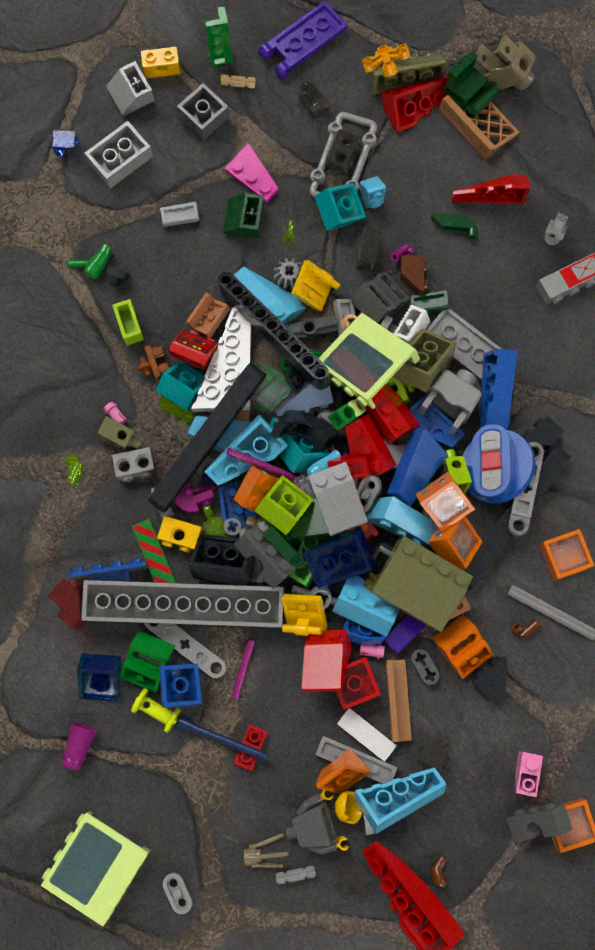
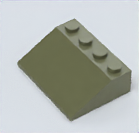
M403 536L396 542L371 593L438 632H442L463 598L473 576Z

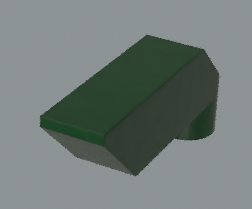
M431 214V220L440 230L467 232L468 239L478 238V228L467 215Z
M271 525L263 532V535L294 567L303 565V555L299 554L276 528Z

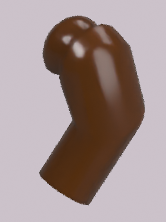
M535 619L527 626L514 623L511 627V632L516 637L529 638L541 625Z
M440 855L431 867L430 874L433 884L436 887L444 888L447 885V879L444 878L442 870L448 861Z

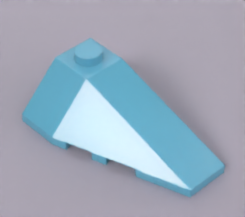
M242 267L234 274L284 325H287L306 309L290 292L245 267Z
M259 415L205 470V473L217 485H221L250 469V464L226 455L229 447L261 461L269 462L276 458L288 444L282 438L275 439L270 434L273 430L272 426Z

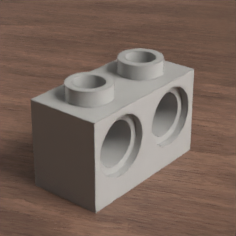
M150 447L112 455L116 478L119 481L130 482L133 478L140 476L141 478H149L152 474L156 473L153 453ZM148 460L149 464L147 467H139L141 461ZM129 464V470L122 472V465Z

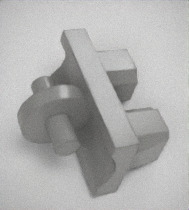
M558 213L555 220H550L545 231V241L547 244L556 245L563 239L568 227L565 225L568 216Z

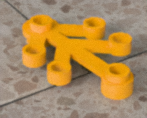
M406 43L400 44L393 49L387 45H382L377 48L373 57L369 56L362 59L364 70L366 73L372 72L383 63L382 71L384 77L393 76L398 72V69L391 60L407 59L410 57V52Z

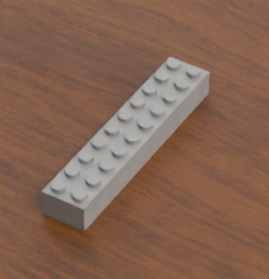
M84 580L82 620L282 627L284 587L272 589L266 586Z

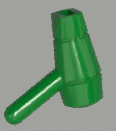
M102 244L98 252L90 260L67 261V266L69 268L85 267L84 273L89 278L97 279L103 272L113 251L108 245Z

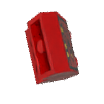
M182 330L173 340L169 353L174 358L205 370L209 367L218 344L212 338L206 337L205 339L200 337L193 330Z

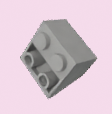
M136 61L120 68L106 86L122 116L154 101L152 89Z

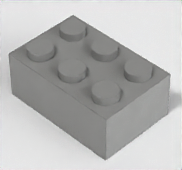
M126 121L85 152L90 166L110 189L153 157L151 147L129 121Z

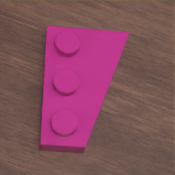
M249 143L225 168L226 173L253 194L264 195V202L266 204L278 192L277 185Z

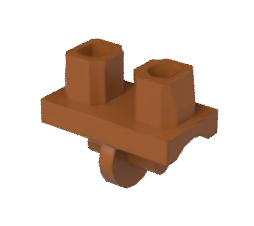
M148 345L145 346L149 362L146 361L145 357L140 358L141 364L137 366L139 372H145L146 376L151 375L150 369H152L158 383L163 373L169 369L167 362L160 365L156 363V360L165 357L162 347L151 348Z

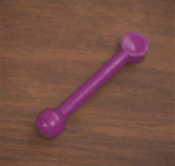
M210 483L208 486L194 489L186 488L184 493L189 496L194 492L208 489L216 490L217 484Z

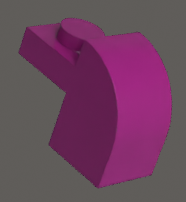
M188 483L176 498L175 503L184 513L197 515L201 514L198 506H209L216 499L212 489L195 496L193 493L189 496L185 495L184 490L186 488L191 489Z

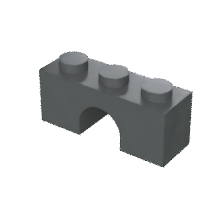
M256 524L234 543V546L246 559L249 556H255L260 559L264 566V570L260 575L272 589L295 570L294 566L263 535V531Z
M555 802L546 804L543 808H540V805L528 808V811L525 808H520L513 811L514 815L506 818L514 842L530 840L541 835L542 832L544 838L559 836L573 829L565 804L556 806Z

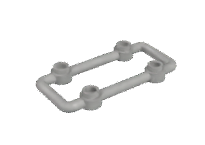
M340 112L336 116L335 121L329 124V137L317 169L313 170L310 176L312 182L310 194L312 197L320 193L317 191V188L325 181L324 169L335 139L342 134L341 123L343 119L370 127L369 132L365 133L362 137L363 148L352 179L346 182V184L354 183L357 193L359 192L358 181L369 150L376 145L375 133L377 125L374 121L347 112Z

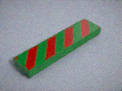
M147 519L133 525V531L147 561L154 583H176L151 520Z

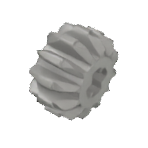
M285 258V263L279 261V267L274 268L276 273L274 279L278 280V286L284 284L285 290L288 286L293 290L302 263H295L294 258L291 262H288V259Z

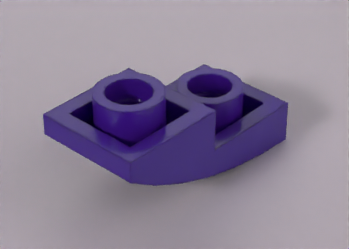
M408 615L386 636L384 642L398 654L425 628L426 624Z

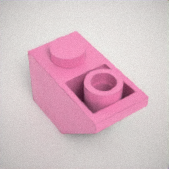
M518 752L515 771L516 793L537 797L543 756Z

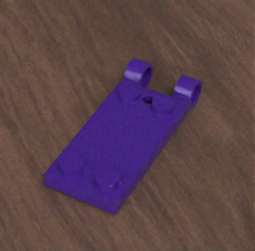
M323 1L269 42L263 44L259 48L258 54L264 60H267L274 54V51H277L285 61L277 65L275 73L283 79L289 75L292 69L347 30V24L326 1Z

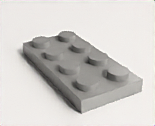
M451 309L443 310L427 328L428 331L455 342L456 347L453 360L471 372L480 381H482L483 354L494 349H501Z

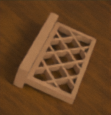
M447 95L442 99L439 110L485 160L490 158L493 152L519 135L520 132L492 102L487 105V110L483 109L479 113L487 115V121L479 120L478 115L475 119L469 118L465 114L467 111L457 105ZM490 116H496L499 119V123L490 121ZM477 124L487 126L486 131H481ZM490 126L498 127L499 134L490 132ZM502 128L508 129L512 134H502ZM489 137L498 138V143L494 145L489 140Z

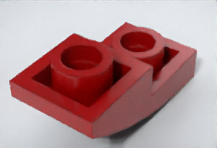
M249 724L242 743L261 750L268 732ZM238 751L233 765L252 772L257 758Z

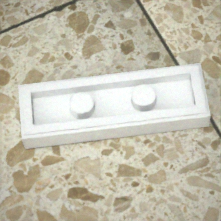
M348 708L337 723L384 762L397 746L350 708Z

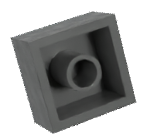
M204 83L177 106L179 117L203 140L230 117L228 105Z

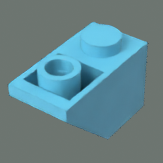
M378 176L360 181L359 190L366 209L370 207L377 208L384 203L386 187Z

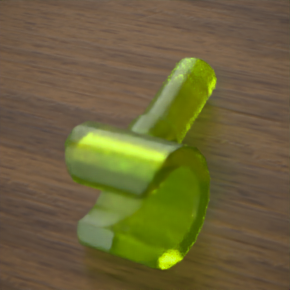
M289 221L287 234L283 236L284 244L286 238H291V245L294 244V237L292 235L294 221Z

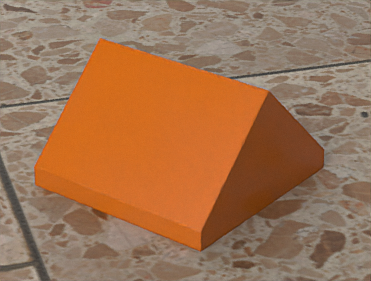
M348 749L320 771L316 786L318 789L341 794L371 772L351 749Z

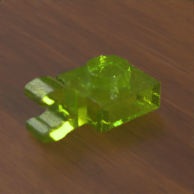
M210 505L202 508L208 520L203 523L207 534L215 536L227 535L223 529L224 522L221 516L215 518Z

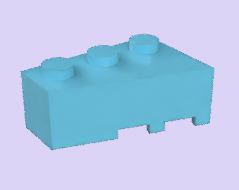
M351 570L332 612L387 636L394 624L399 608L371 593L373 587Z

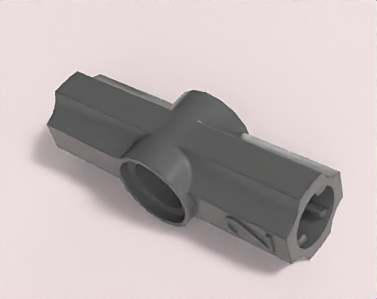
M335 315L319 319L307 318L302 322L285 325L299 340H312L316 336L338 332ZM310 326L314 330L312 332H307L304 330V328Z

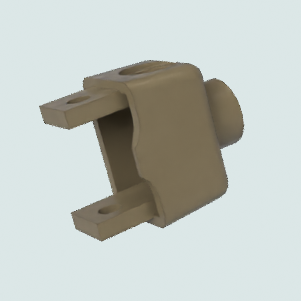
M503 36L497 50L493 53L484 45L479 46L476 53L478 58L475 63L484 70L483 75L489 79L488 82L490 84L496 85L499 90L515 86L518 90L522 91L532 83L534 73L531 71L536 56L522 41L514 43L507 36Z

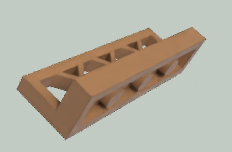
M386 660L391 741H410L412 737L405 660Z

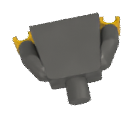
M322 790L320 795L316 794L306 799L296 811L297 816L292 819L293 826L286 828V835L289 840L297 838L300 847H307L308 850L318 854L333 852L337 848L341 850L349 848L348 845H340L347 838L345 836L337 838L326 802L322 803V800H331L334 795L329 798L325 797L324 793L326 790Z

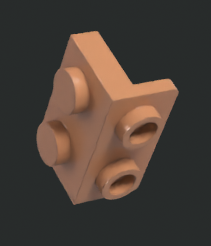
M206 292L186 322L193 331L211 338L231 308L227 304L214 299Z

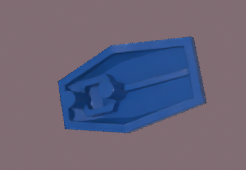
M238 480L219 488L223 522L228 518H235L241 523V528H252L246 525L247 517L254 516L258 519L261 518V515L242 507L234 500L242 483ZM230 521L227 529L234 532L237 523ZM240 532L237 535H232V537L240 538Z

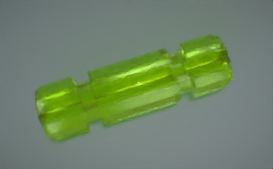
M165 397L160 398L158 402L159 407L166 408L168 412L179 418L182 417L186 422L191 421L193 417L192 412L189 410L185 411V409L174 402H169V399Z

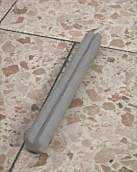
M514 585L510 587L508 591L509 596L579 634L595 640L594 628Z

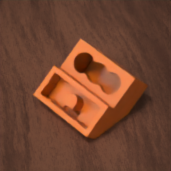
M464 614L433 637L440 652L462 679L494 656L488 644L481 637L477 627Z

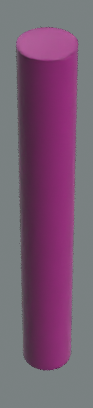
M247 641L232 692V698L239 699L255 645L254 641Z

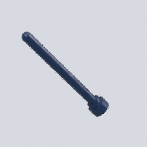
M182 715L179 720L177 730L181 732H195L264 761L269 758L268 753L194 724V721L188 716Z

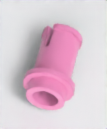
M110 402L103 408L105 414H108L120 424L127 420L117 408L116 403Z
M381 644L361 645L360 655L378 657L377 659L384 658L385 646H381Z

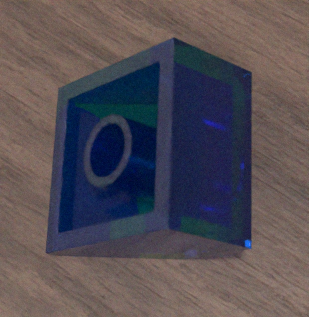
M81 654L77 667L79 699L119 701L120 676L122 672L121 656Z

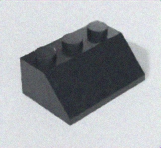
M200 534L188 565L193 579L248 586L254 571L255 556H249L246 559L234 546V543L239 538Z

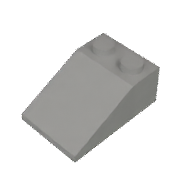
M346 462L308 476L330 536L368 523Z

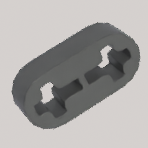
M423 649L413 652L411 661L421 680L427 685L438 682L439 672L429 654ZM417 653L425 655L423 661L426 666L423 667L421 662L415 661ZM425 668H427L430 673H435V676H433L434 680L432 682L430 679H425V676L427 675Z

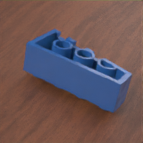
M494 349L483 354L480 428L489 424H497L507 430L510 425L509 415L518 350Z

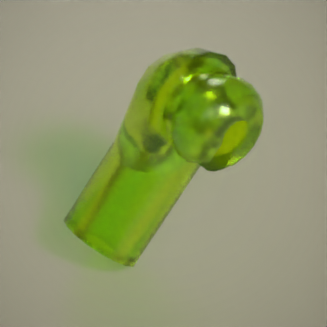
M68 455L65 462L69 466L70 473L66 480L75 484L82 471V466L76 456Z

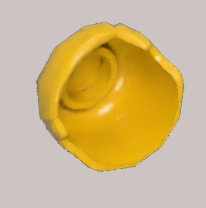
M344 791L335 802V813L342 822L356 824L360 820L362 811L354 800L355 792Z

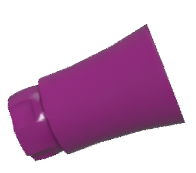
M71 722L69 737L62 760L64 767L80 770L98 730L81 723Z

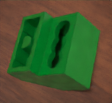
M138 631L130 644L120 679L157 693L161 685L159 666H168L170 664L175 645Z

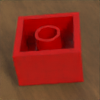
M366 657L348 664L342 691H336L343 710L381 695Z

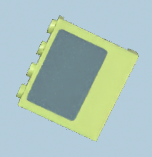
M361 313L319 359L329 369V377L337 387L342 386L349 396H356L361 405L364 407L368 405L374 409L376 406L372 398L407 360L416 364L420 357L415 348Z
M89 811L86 814L82 813L76 822L78 827L75 832L71 831L64 842L67 844L63 851L60 849L55 855L53 867L48 868L43 874L42 879L44 881L41 886L101 926H104L151 850L145 846L141 848L92 816L93 813Z

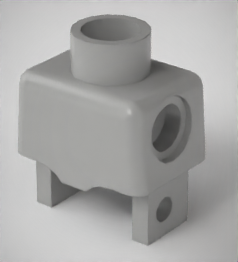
M464 369L459 370L456 375L449 370L444 371L429 389L419 413L424 415L433 403L438 409L456 420L449 433L454 435L460 425L466 423L482 396L481 391L475 388L478 384L477 378L471 372Z

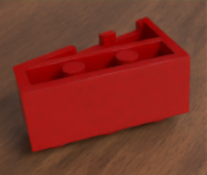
M370 414L345 426L351 457L367 456L370 470L369 476H378L397 465ZM358 478V486L363 478Z

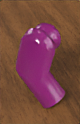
M411 244L401 246L391 254V260L397 262L401 255H412L415 251L414 247H411Z

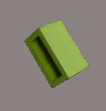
M131 300L113 304L112 306L126 346L143 341L144 338Z

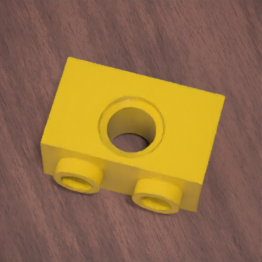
M177 47L141 51L145 79L181 74Z
M164 516L157 539L161 541L163 546L172 548V545L180 547V551L190 553L194 551L203 529L200 526ZM182 531L185 533L182 540H175L177 532Z

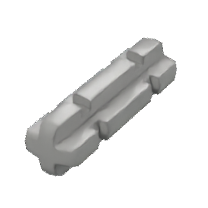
M308 866L306 869L288 870L287 873H284V871L276 873L278 885L285 884L286 881L290 883L305 880L306 877L308 879L316 877L314 866Z

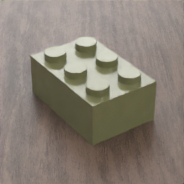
M422 329L409 344L416 349L420 360L416 364L407 360L393 377L427 393L452 362L456 343Z

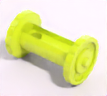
M144 688L136 698L131 712L136 713L140 709L165 724L164 732L168 733L173 725L176 724L181 710L177 708L172 712L167 708H163L162 705L147 697L149 690ZM145 702L150 703L149 708H144Z

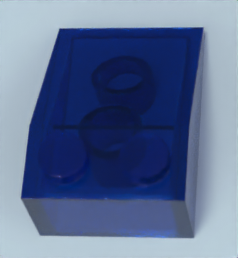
M361 527L342 533L303 552L317 588L372 571L376 564Z

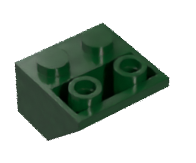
M244 193L228 198L223 234L259 239L265 205L264 195Z

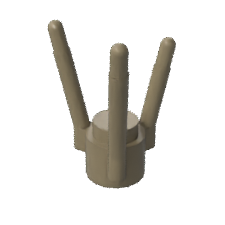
M281 833L259 843L250 844L249 849H244L245 866L251 865L252 868H283L282 864L263 863L262 859L288 856V852L261 854V849L257 848L283 838L284 834Z

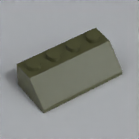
M430 53L421 57H409L404 60H392L396 64L398 72L390 77H384L382 63L374 71L368 73L372 94L443 77L446 60L440 53Z

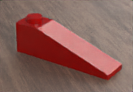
M448 75L396 87L381 93L384 112L395 131L399 132L413 127L421 117L427 116L431 109L441 104L442 99L447 96L444 93V87L448 80Z
M520 174L508 175L453 191L451 202L524 204L530 190V183L527 176H521Z

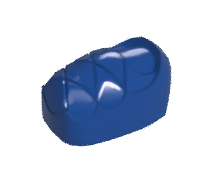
M350 619L343 626V630H347L350 642L375 645L381 644L386 636Z

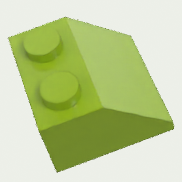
M282 475L255 511L287 535L314 499Z

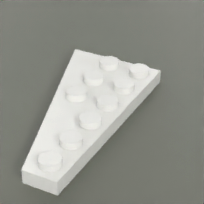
M235 307L232 308L226 322L223 336L220 337L218 348L214 352L204 376L203 385L199 389L196 402L191 408L192 412L213 411L244 368L251 363L252 324ZM250 400L242 410H250Z

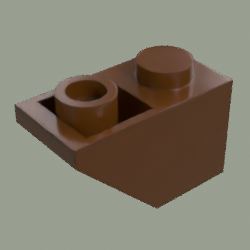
M401 255L400 280L416 295L424 294L428 287L427 279H424V273H427V262H424V255Z

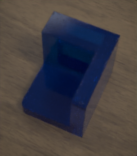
M53 130L52 148L55 155L63 156V149L75 148V143H78L75 131Z

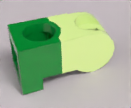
M355 399L337 409L328 418L338 431L367 410Z

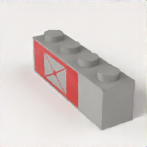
M595 253L538 281L536 288L546 305L552 302L556 304L568 294L572 296L579 292L580 288L584 286L589 288L595 284Z

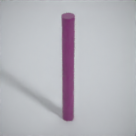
M229 447L226 452L228 456L280 477L283 475L289 481L294 483L298 481V475Z

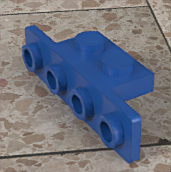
M142 558L131 559V563L123 564V561L111 562V566L103 567V564L91 565L92 569L84 570V566L72 568V572L67 573V576L74 577L89 574L90 580L131 582L129 568L142 567L148 564L147 561H142Z

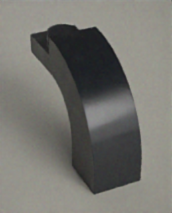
M296 410L284 411L282 417L273 424L274 428L270 433L275 439L288 435L301 437L320 452L330 449L339 435L334 428L323 420Z

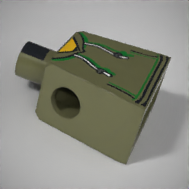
M107 416L97 433L99 440L123 451H126L127 447L138 450L142 444L141 440L133 437L134 431ZM120 435H124L126 438L124 440H120L118 437Z

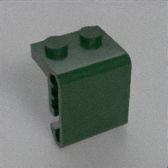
M472 51L468 56H463L457 67L453 66L447 74L449 77L444 87V93L449 95L454 102L470 115L476 117L499 95V89L496 85L491 89L485 86L489 79L474 68L478 55Z

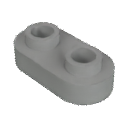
M373 475L363 478L357 489L361 504L362 499L366 500V505L362 504V507L366 509L365 512L372 508L382 487L380 479ZM370 482L375 484L374 489L370 487Z
M176 872L169 873L163 880L164 891L173 910L178 914H185L192 907V897L183 877ZM175 879L177 886H171L170 881ZM180 899L186 900L185 906L179 904Z

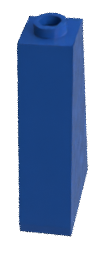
M425 428L413 429L411 431L387 492L390 497L393 496L408 506L413 504L417 498L416 494L423 490L447 457V453Z

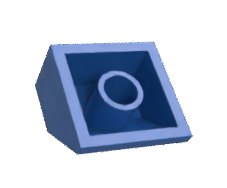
M198 663L159 666L163 708L193 707L202 704Z

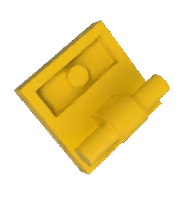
M305 260L291 294L315 311L321 312L331 287L337 290L340 287V283L334 280L332 275L324 269L319 268L310 260Z
M283 594L282 603L287 624H283L282 632L308 636L309 634L322 635V630H327L328 626L322 596Z

